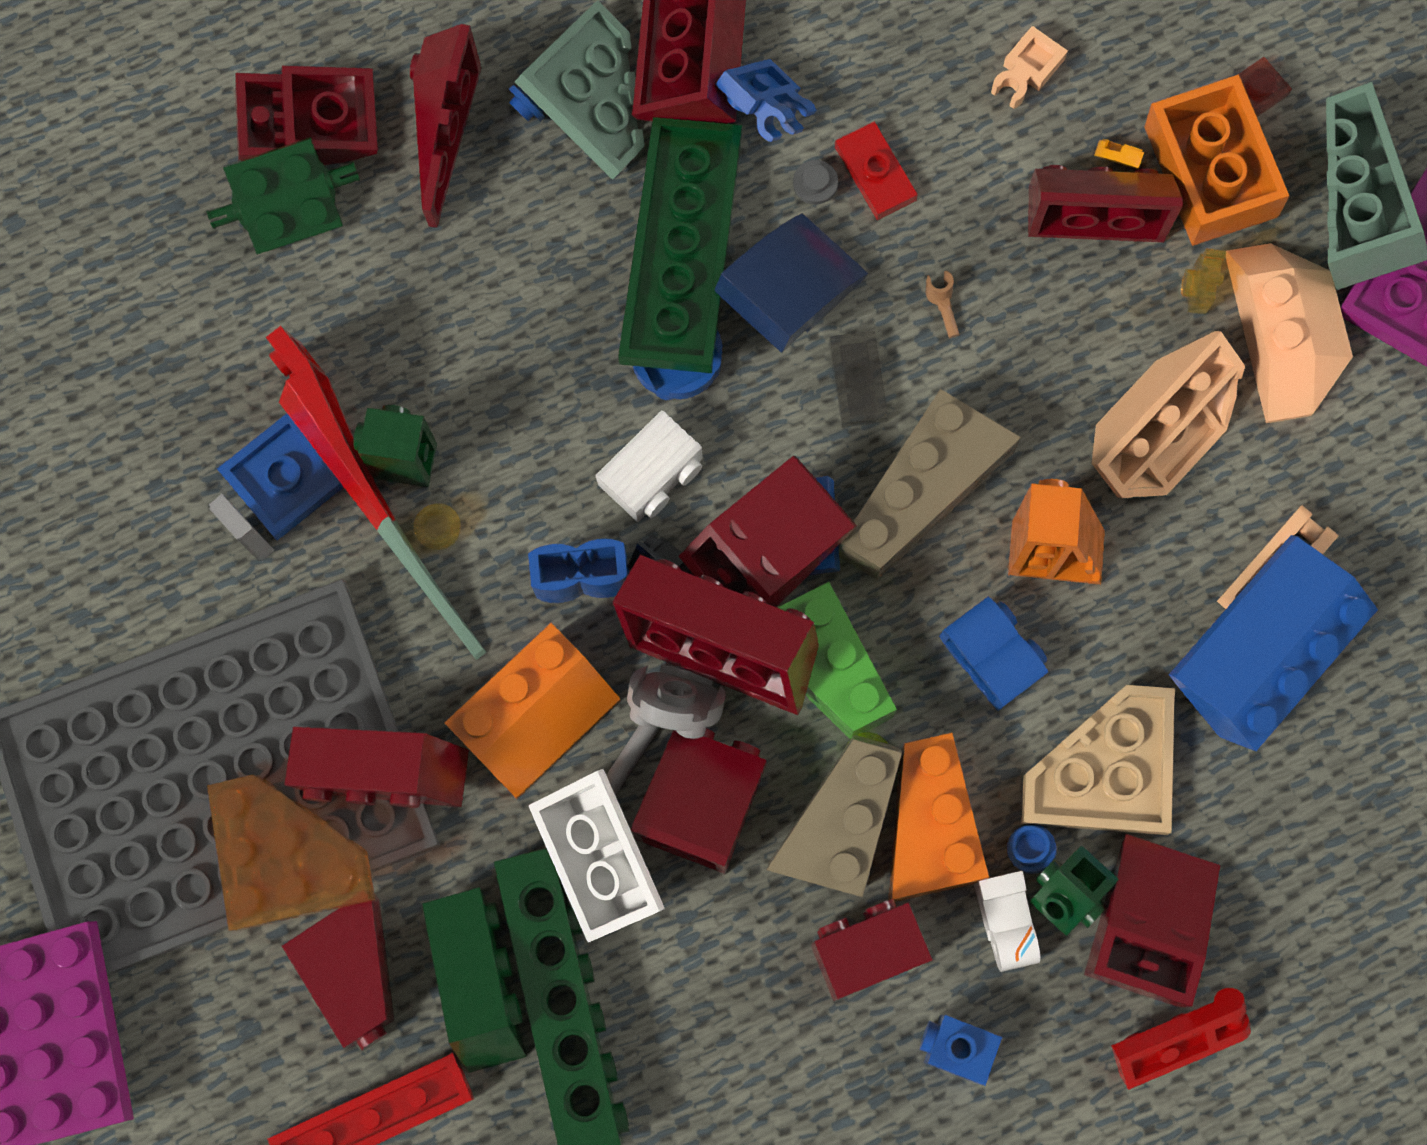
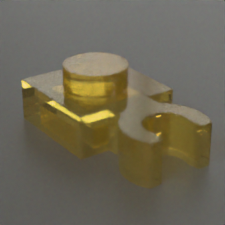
M1206 248L1204 254L1200 253L1192 269L1185 270L1181 295L1189 297L1187 312L1206 314L1216 299V286H1221L1224 280V273L1220 272L1222 262L1226 256L1225 250Z

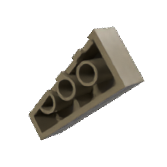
M940 389L854 520L857 527L840 543L839 557L878 580L914 547L938 522H941L955 506L983 483L996 468L1011 457L1021 437Z

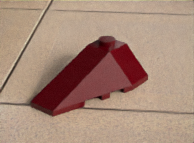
M460 24L424 37L420 54L414 53L410 65V79L413 80L422 210L428 226L437 228L482 69L471 26Z

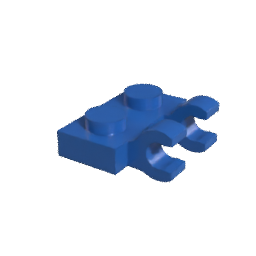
M771 59L725 70L715 84L727 95V101L733 108L746 115L753 113L756 115L758 132L769 142L782 137L781 132L774 127V116L780 121L782 128L786 132L794 135L802 132L804 129L802 124L796 120V110L804 117L813 115L817 111L810 100L798 94L801 88Z

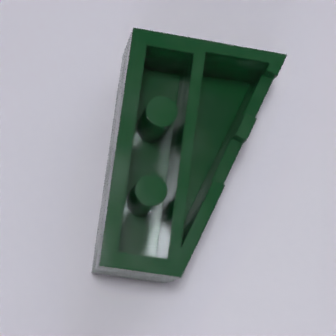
M479 887L422 903L448 1042L467 1071L472 1073L527 1057L519 1024L522 1023L520 1006L516 994H511L507 977L513 976L510 959L506 948L499 947L496 932L503 931L502 920L496 902L488 904Z

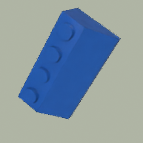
M1290 535L1170 672L1169 676L1219 737L1257 751L1378 609L1355 577L1298 536Z

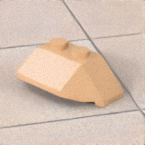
M1271 243L1227 250L1225 257L1266 423L1312 416L1353 358L1330 270Z
M1214 331L1156 360L1096 424L1092 465L1117 497L1132 498L1168 495L1227 431L1236 401L1238 379H1242L1245 365L1222 332Z

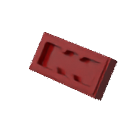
M875 121L835 140L836 151L877 220L917 201V192Z

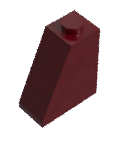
M365 890L282 945L283 950L342 1047L353 1048L358 1045L361 1051L373 1046L387 1036L384 1027L394 1021L380 901L375 893Z

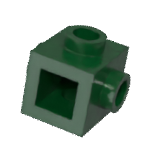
M1081 845L1063 865L1055 858L1036 879L1043 887L1029 902L1067 936L1079 922L1089 928L1108 906L1101 899L1119 879Z

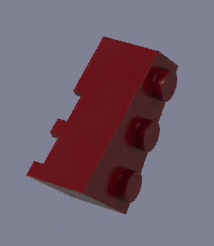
M293 727L284 785L302 790V799L317 802H332L333 795L346 796V802L362 805H375L376 799L390 800V805L408 808H420V803L462 807L469 750L425 733Z

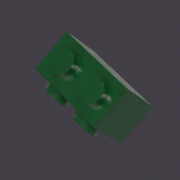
M383 405L382 410L367 408L365 421L358 422L355 429L354 449L358 450L359 456L373 478L382 481L429 487L437 442L424 416L411 414L410 410L397 405Z

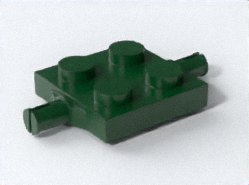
M309 137L224 165L223 170L232 190V203L207 210L206 212L208 219L211 220L210 224L213 229L239 220L240 224L248 231L255 252L258 255L342 227L343 223L335 203V188L360 181L358 172H356L357 169L354 162L328 171L327 167L318 158L313 141Z

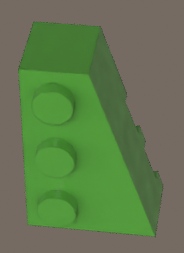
M830 582L777 607L784 611L789 608L796 609L807 615L814 622L819 647L806 696L850 740L853 735L859 736L894 717L897 709Z

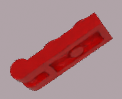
M1235 988L1221 989L1214 996V1002L1191 1012L1178 1014L1163 1024L1142 1033L1131 1034L1123 1041L1111 1045L1119 1074L1127 1089L1130 1090L1247 1039L1251 1033V1026L1246 1014L1244 996Z

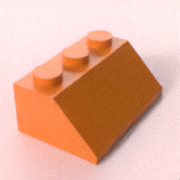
M550 623L458 709L445 724L508 791L518 799L621 699L577 648Z

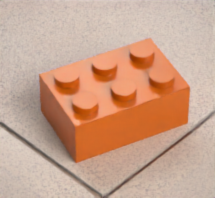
M1239 74L1151 104L1144 128L1163 174H1173L1183 198V207L1179 214L1192 246L1279 217L1289 198V193Z

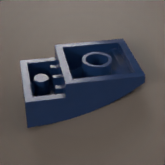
M801 213L773 230L723 271L714 291L783 353L805 331L808 333L866 278L868 273Z

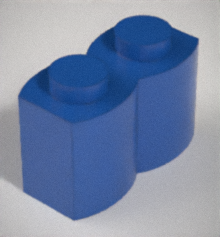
M596 539L588 541L577 548L565 544H549L538 547L528 553L531 587L536 598L544 602H568L583 594L596 598L614 597L629 575L625 545L623 542L613 539Z
M988 596L946 627L939 637L961 667L970 675L973 682L991 705L999 711L1048 673L1044 665L1047 662V657L1034 640L1028 639L1025 641L1018 634L1014 627L1017 624V619L1009 607L1002 601L995 603Z

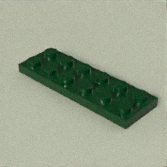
M653 117L618 354L619 365L712 374L721 297L714 290L726 266L742 140V125Z

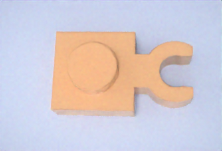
M1032 26L1005 57L1003 66L1008 70L996 76L991 93L996 96L1003 87H1012L1016 93L1011 98L1010 107L1013 109L1017 108L1024 101L1027 85L1029 84L1039 91L1064 62L1068 50Z

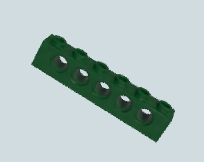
M546 848L494 861L557 1145H622L624 1143L622 1134L630 1132V1127L623 1101L614 1103L610 1083L618 1081L612 1052L603 1053L598 1033L607 1031L600 1002L591 1004L587 984L595 982L594 972L589 954L580 955L575 935L582 934L583 931L572 906H568L565 889ZM539 890L550 891L554 898L552 910L542 917L533 916L528 907L532 894ZM549 938H559L565 946L563 959L554 966L545 965L539 955L542 943ZM569 986L576 994V1006L572 1012L561 1016L552 1009L550 1003L551 996L557 988ZM572 1035L582 1037L588 1045V1055L579 1065L569 1064L562 1055V1045ZM582 1085L593 1087L600 1097L599 1107L591 1115L581 1114L573 1104V1095Z

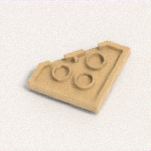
M1126 685L1023 776L1021 824L1159 835L1171 834L1175 688Z

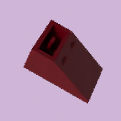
M792 456L713 520L678 557L694 576H710L718 580L727 589L740 594L743 592L754 593L763 598L767 604L777 607L857 525L796 456Z
M1125 834L1113 873L1119 880L1107 893L1105 904L1108 907L1101 914L1084 976L1179 1008L1192 1007L1206 959L1220 865Z

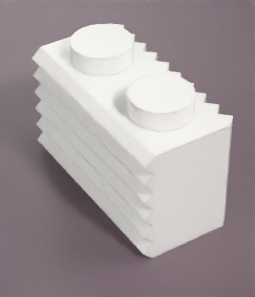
M661 410L596 474L598 486L637 522L646 514L653 518L666 506L670 499L667 494L677 483L680 482L684 486L699 473L702 468L700 463L703 458L702 447L685 430L681 429L671 417Z

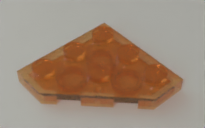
M248 775L207 785L229 931H242L375 900L367 850L353 840L345 838L328 826L327 822L298 802L292 801L275 789L274 785L257 775Z

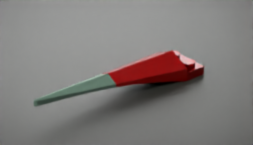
M279 326L266 336V339L275 349L269 354L270 358L286 377L290 376L283 388L279 400L280 405L470 653L478 660L487 653L456 612L418 557L396 521L373 476L359 456L358 450L354 449L353 434L344 417L330 379L305 346L282 326Z

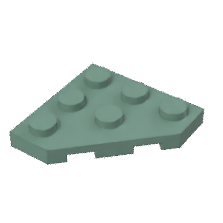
M597 0L517 78L515 83L613 180L645 145L643 130L638 129L637 119L632 115L636 78L635 72H630L629 67L630 34Z

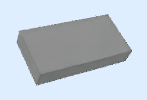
M220 494L209 504V509L258 561H263L275 551L223 494Z

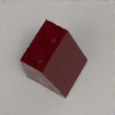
M707 728L702 737L692 739L683 737L676 730H673L630 829L635 840L726 874L765 771L767 760L760 758L761 750L750 744L734 740L732 746H728L715 741L716 733Z

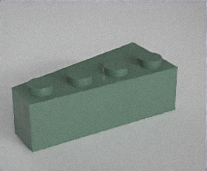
M1370 82L1326 98L1327 188L1329 197V212H1327V229L1329 232L1328 266L1335 288L1339 290L1426 261L1427 244L1373 83Z

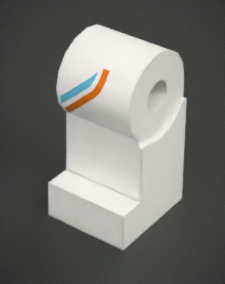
M1023 871L975 883L974 887L988 941H991L1000 972L1040 963V950L1025 893L1027 888Z

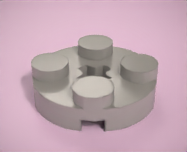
M666 663L661 664L660 672L647 674L648 666L636 670L630 678L627 702L631 708L630 718L636 724L642 726L655 725L665 729L676 730L681 736L692 739L702 737L705 734L706 727L717 723L722 716L726 696L723 687L721 686L718 691L712 686L713 681L688 670Z

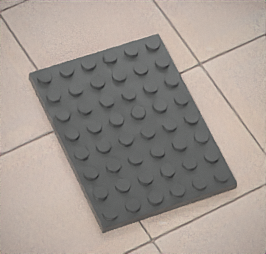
M343 579L0 709V781L46 930L51 932L87 921H97L107 976L440 846L426 804L420 803V808H408L390 805V800L376 799L375 805H362L346 802V796L333 795L332 802H317L302 799V790L284 785L293 727L399 732L348 586Z

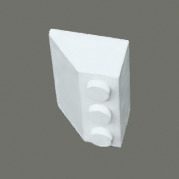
M600 769L528 805L587 942H591L665 909L604 769Z

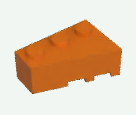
M1043 479L1039 481V484H1031L1012 520L1008 575L1101 585L1105 530L1082 488L1068 487V482L1059 479Z
M953 733L905 743L901 749L902 755L899 762L888 900L893 898L897 902L975 884L978 881L988 879L989 875Z

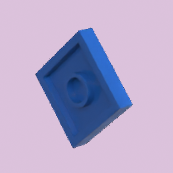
M287 413L217 468L277 541L343 488L342 484Z

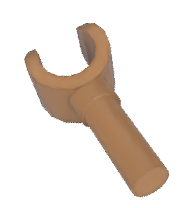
M944 271L945 288L938 289L931 284V278L928 275L925 289L926 297L931 303L938 305L948 337H957L960 334L950 301L953 294V276L950 272Z

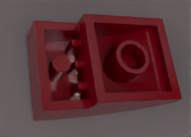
M282 66L281 74L235 73L238 161L309 137L313 141L318 158L324 165L357 160L377 154L373 68Z

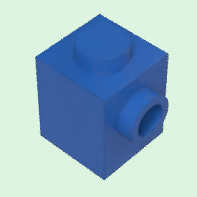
M940 1015L937 1024L931 1021L928 1022L919 1050L927 1052L924 1063L986 1086L1002 1037L947 1015Z

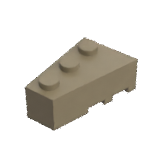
M853 735L769 861L766 870L863 897L902 755L901 747Z

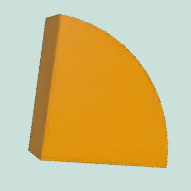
M1102 139L1098 142L1094 156L1137 170L1144 152L1139 148L1126 144L1123 146L1110 140Z

